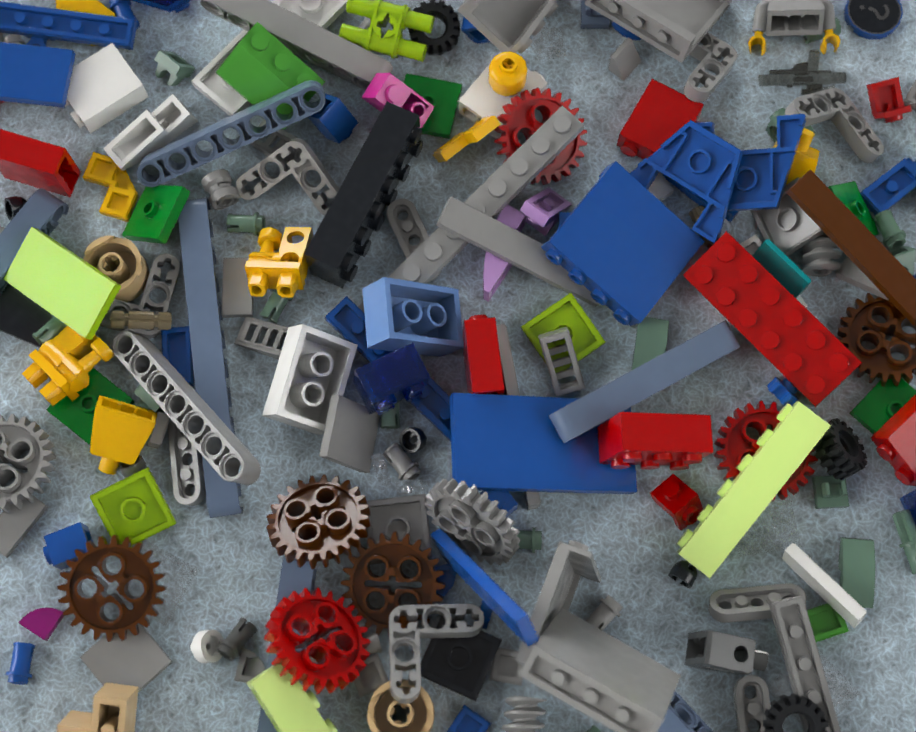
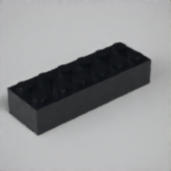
M386 102L305 252L306 261L312 275L340 288L344 287L346 281L352 282L358 270V266L355 265L360 255L365 257L371 246L369 238L373 230L378 232L383 224L385 216L382 213L384 209L395 201L398 193L395 189L399 181L404 182L408 177L411 168L408 164L411 158H417L422 150V128H420L419 115Z

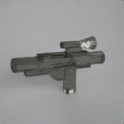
M813 49L809 51L808 62L796 64L792 69L770 70L769 74L758 75L759 86H806L807 89L801 90V95H808L835 88L834 85L822 88V85L846 83V72L818 71L820 51Z

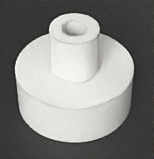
M214 629L199 631L193 638L190 650L195 659L200 663L217 662L222 658V655L217 651L220 646L219 641L221 639L224 640L219 631Z

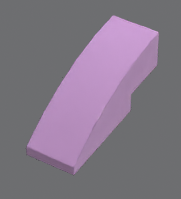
M507 205L500 212L496 220L521 232L525 226L526 214ZM487 251L485 253L483 271V299L489 302L513 265Z

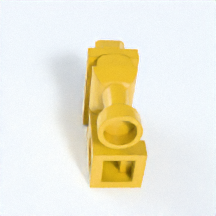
M272 227L261 229L258 236V244L261 247L260 251L250 253L249 260L245 264L248 288L252 297H263L267 289H277V293L281 297L293 298L296 290H304V279H306L308 273L305 252L314 237L312 227H285L283 235L279 230ZM293 236L304 237L299 243L293 244L292 241Z
M66 326L53 339L43 343L38 351L35 349L29 354V357L34 362L22 375L34 388L40 386L48 378L51 380L39 392L52 406L66 396L73 402L80 396L77 392L87 388L90 378L88 373L101 359L104 362H108L115 355L109 346L96 335H94L92 340L86 339L69 326Z

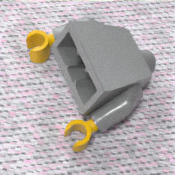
M762 0L754 11L752 26L754 36L748 42L750 54L754 45H761V56L765 54L766 40L763 37V33H766V36L822 35L823 32H825V36L820 45L821 53H826V43H831L834 46V53H836L840 45V38L837 34L833 33V30H836L832 2L829 0Z

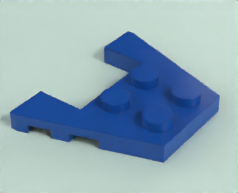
M805 114L777 116L776 148L741 150L743 155L727 212L778 209L806 123ZM712 121L697 123L714 134V123Z
M690 120L661 144V148L649 158L642 160L638 167L630 174L648 190L658 173L661 172L708 201L707 206L692 227V230L715 243L720 238L743 152Z

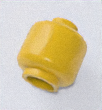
M510 51L501 52L491 60L488 78L493 91L502 96H514L524 88L527 80V65L520 55Z

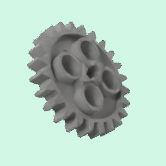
M0 414V440H2L0 444V462H2L0 463V507L7 514L10 513L12 504L21 510L23 507L22 500L25 498L33 503L32 493L34 491L43 494L44 491L39 485L41 482L50 483L51 480L45 474L56 469L49 463V461L56 459V455L50 451L54 444L47 439L49 435L35 421L31 423L25 416L19 420L14 414L9 416L8 421ZM30 450L26 457L20 459L23 452ZM9 461L14 467L28 471L27 473H22L4 463ZM15 478L12 485L5 487L8 480Z
M444 478L441 482L438 481L426 495L425 499L427 501L424 505L429 508L426 513L434 518L431 523L439 526L461 549L466 550L470 558L472 555H476L481 563L485 559L490 565L494 561L501 565L503 562L507 563L520 547L518 544L521 539L517 537L519 530L512 527L515 521L505 517L508 511L499 509L497 507L499 502L497 500L490 501L487 492L480 494L475 485L472 488H468L464 480L458 484L454 478H451L449 482Z

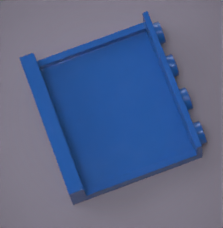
M615 161L598 176L600 177L599 180L550 240L542 244L541 248L546 252V257L552 263L561 265L569 272L568 276L573 282L581 286L584 285L591 292V297L597 303L610 308L618 322L623 325L629 324L633 326L643 321L705 241Z

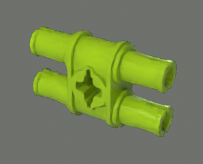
M383 0L347 1V13L370 18L371 24L367 29L342 23L339 32L340 37L356 45L363 46L368 51L389 55L392 59L402 56L421 62L424 61L427 45L403 39L402 33L406 28L431 34L435 20L434 16L411 11L410 7L405 4L400 6L384 2ZM390 22L393 30H387L386 34H384L381 27H386L387 23Z

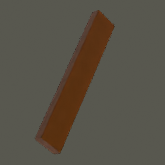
M811 169L807 171L786 193L892 304L916 326V279Z

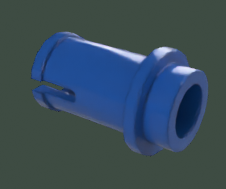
M110 0L109 9L116 17L130 18L137 21L130 7V0ZM137 21V29L140 27L139 21Z
M14 642L10 671L5 674V676H8L7 683L28 685V679H31L33 676L29 673L35 645Z

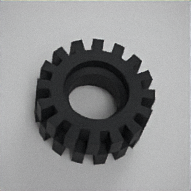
M430 0V3L427 4L425 1L420 3L421 6L419 8L415 7L413 11L441 19L446 28L444 34L435 39L429 38L422 31L408 28L411 40L426 44V53L429 55H442L445 51L449 52L452 50V46L457 44L458 36H460V22L457 13L453 11L451 5L447 6L441 0L439 3L435 2V0Z
M836 418L827 422L831 425L812 450L816 451L814 454L816 459L821 460L820 465L822 468H827V473L830 476L833 475L837 480H844L865 468L867 465L865 460L867 455L862 452L864 446L859 444L858 440L860 439L857 435L854 436L853 429L851 427L847 428V424L844 421Z
M797 694L779 696L780 700L777 702L773 700L770 703L772 707L769 710L766 708L764 713L766 715V720H763L764 732H784L783 722L791 714H801L807 719V732H827L826 727H829L828 721L824 718V712L817 704L803 695L802 697Z

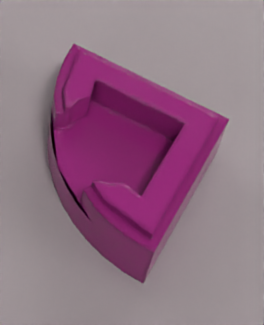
M39 608L25 615L19 621V624L47 641L64 615L63 611L58 609Z

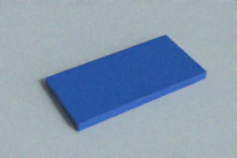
M452 393L449 396L452 478L458 484L464 480L468 488H472L475 485L481 491L634 494L637 492L635 465H630L629 468L612 469L611 464H600L597 427L601 424L563 444L549 415L579 398ZM631 407L623 412H631Z

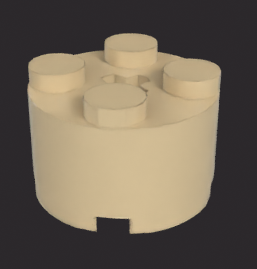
M107 235L94 240L87 246L84 251L85 256L83 260L121 285L115 299L131 302L143 293L149 277V267L132 241L126 238Z
M402 679L401 685L396 687L402 688L403 694H409L410 688L415 686L409 685L408 680ZM390 681L381 685L374 692L367 710V722L371 732H430L435 719L433 702L423 687L420 688V694L415 701L402 704L392 697ZM398 705L403 709H410V713L406 715L408 721L402 723L401 720H393V716L397 713L395 708Z

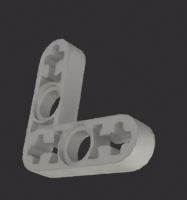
M707 33L700 41L704 46L697 44L689 54L701 62L690 74L683 89L685 96L689 100L699 103L709 98L732 69L738 56L732 46L710 33ZM721 56L724 57V59L722 60V62H720V61L718 60V59L721 58ZM705 69L713 71L716 76L707 73ZM699 83L703 84L700 88L697 87Z
M830 88L797 97L785 109V115L805 114L806 123L804 127L831 120L856 156L865 163L874 162L884 153V146L847 94L841 89Z
M293 139L241 175L235 184L241 198L253 200L292 173L322 215H326L329 209L325 205L327 201L325 194L331 199L339 191V187L313 150L301 139ZM291 146L294 149L300 148L302 150V153L299 155L301 160L296 157L286 163L283 159L293 152ZM268 162H275L279 165L280 175L278 177H271L267 174L266 165ZM309 170H315L320 174L321 182L319 185L313 186L308 183L306 174ZM260 176L263 181L254 186V191H247L244 187L247 185V181L251 182ZM327 184L329 188L324 191L325 194L322 192L318 196L316 192L321 190Z
M165 253L157 256L153 261L140 306L114 299L100 326L120 332L129 331L148 339L158 336L161 333L158 327H154V330L150 329V331L128 329V326H124V329L112 328L110 325L111 311L117 308L126 310L128 314L129 311L150 312V309L156 311L155 314L159 315L157 311L163 310V312H168L179 276L180 264L177 258ZM165 262L171 263V269H174V271H168L165 283L160 281L162 271L158 266H164ZM154 289H161L166 293L167 298L162 303H154L149 299V293Z
M474 604L401 605L392 610L389 617L388 630L390 691L394 700L402 704H408L415 701L420 694V639L469 638L476 636L480 633L484 623L483 611ZM418 614L423 615L422 629H417L418 622L408 623L405 629L401 628L400 623L397 622L402 615L406 616L407 621H417ZM432 614H440L444 617L446 624L440 629H434L427 623V618ZM451 614H455L454 621L464 620L465 614H471V618L477 620L474 621L473 627H467L465 621H456L455 628H450ZM401 646H408L413 650L414 657L408 662H402L395 656V651ZM409 670L408 683L415 687L410 688L409 694H403L402 688H397L396 686H400L402 683V671Z

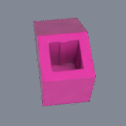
M376 73L361 97L380 112L386 102H390L419 115L420 128L424 126L435 107L391 73Z

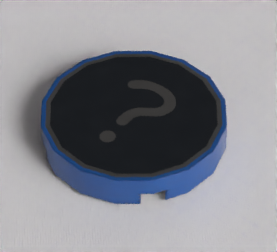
M847 0L844 8V18L847 25H850L855 34L869 40L882 39L893 33L899 26L903 16L902 5L899 0Z

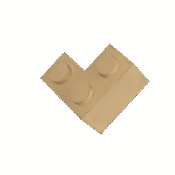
M105 683L93 696L92 713L71 710L57 725V732H135L138 686Z

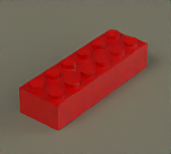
M727 231L683 274L815 407L862 364L845 345Z

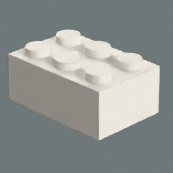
M304 324L288 327L262 416L314 434H324L331 395H344L358 345Z

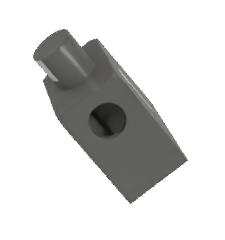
M712 630L698 631L688 635L685 666L735 675L751 674L753 669L759 671L766 670L768 653L755 650L756 642L753 639Z

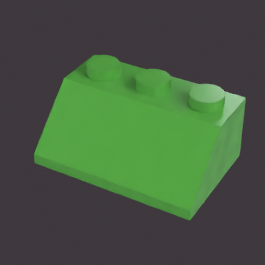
M258 22L243 37L216 71L218 76L252 105L308 80H315L321 83V85L325 83L321 77ZM316 91L306 92L303 96L304 99L309 102L316 94ZM287 103L277 106L278 112L283 115L290 114L293 111L292 106Z

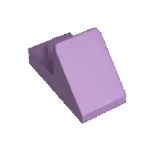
M548 187L525 200L520 211L526 214V222L546 236L558 222L559 212H566L572 204Z

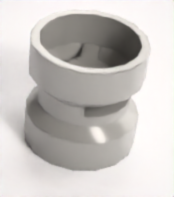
M226 169L212 171L205 175L201 181L205 192L210 194L209 201L215 210H222L236 204L240 199L237 189L231 185L232 178Z

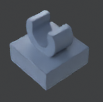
M581 0V29H609L610 19L585 5L586 0Z

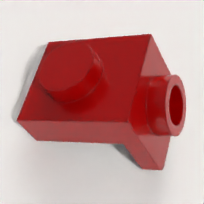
M899 77L867 84L874 119H884L885 123L903 119L902 114L912 111L911 105L904 106Z
M672 474L650 492L652 499L673 517L676 526L680 530L697 521L696 518L703 510L698 494L675 474Z

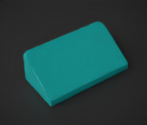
M766 239L752 255L795 298L799 297L811 283V279L770 239Z

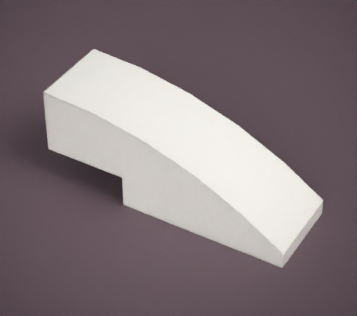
M172 94L152 113L146 109L103 149L117 166L124 171L140 163L147 154L166 146L197 123L198 120Z

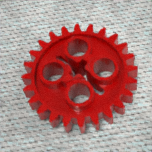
M538 87L531 90V94L528 90L520 93V97L518 95L512 97V104L508 103L502 107L506 114L497 116V119L503 123V125L494 129V131L501 134V137L494 140V143L502 144L503 147L497 152V155L505 154L507 157L504 160L505 162L522 145L517 138L518 132L523 133L527 141L562 105L574 117L579 108L570 110L571 99L569 98L561 102V92L551 97L550 88L543 90L542 94ZM535 109L541 112L542 122L537 121L535 118ZM584 118L578 119L581 123L585 121ZM583 130L531 181V184H537L541 179L542 184L546 185L550 184L551 179L554 182L561 181V175L565 177L571 175L569 167L574 169L579 166L575 158L584 157V153L579 148L586 146L587 142L581 140L580 136L586 134L587 130Z
M759 401L756 410L750 403H747L744 407L745 413L737 408L733 412L735 419L728 416L724 421L727 427L721 426L718 433L724 438H717L714 444L722 449L716 451L714 457L723 459V462L717 466V469H727L728 473L723 478L724 481L732 478L734 480L740 473L736 467L741 462V458L747 454L753 456L760 447L756 444L758 439H751L747 436L746 428H755L760 438L766 431L767 425H770L773 431L780 422L776 419L780 411L777 410L775 401L770 404L768 409L765 408L763 401ZM809 453L780 489L777 495L781 500H785L788 497L787 490L795 495L799 492L797 484L804 487L808 483L805 476L814 474L815 470L808 465L815 464L818 461L815 456Z
M304 588L300 594L293 591L288 598L284 597L270 613L271 618L265 625L269 631L264 636V640L273 643L266 649V653H276V658L271 664H282L284 668L281 670L280 676L282 677L290 673L292 675L290 683L292 686L300 680L303 682L302 687L305 692L311 685H314L316 694H320L325 687L331 694L337 687L342 690L350 682L352 683L366 667L364 661L370 656V652L365 649L371 643V640L363 638V636L368 631V627H359L358 623L362 620V615L353 617L351 613L355 606L351 605L345 608L343 606V596L335 601L333 600L332 591H329L324 597L320 588H316L312 595L307 588ZM336 628L340 629L339 631L331 633L325 640L322 638L326 636L331 630H334ZM293 629L297 630L300 635L296 634ZM310 640L313 641V643H311L306 649L300 652L295 651L296 649L305 647L310 642ZM336 644L339 645V646L343 649V651L340 650V649L336 646ZM309 657L313 658L317 664L313 663Z

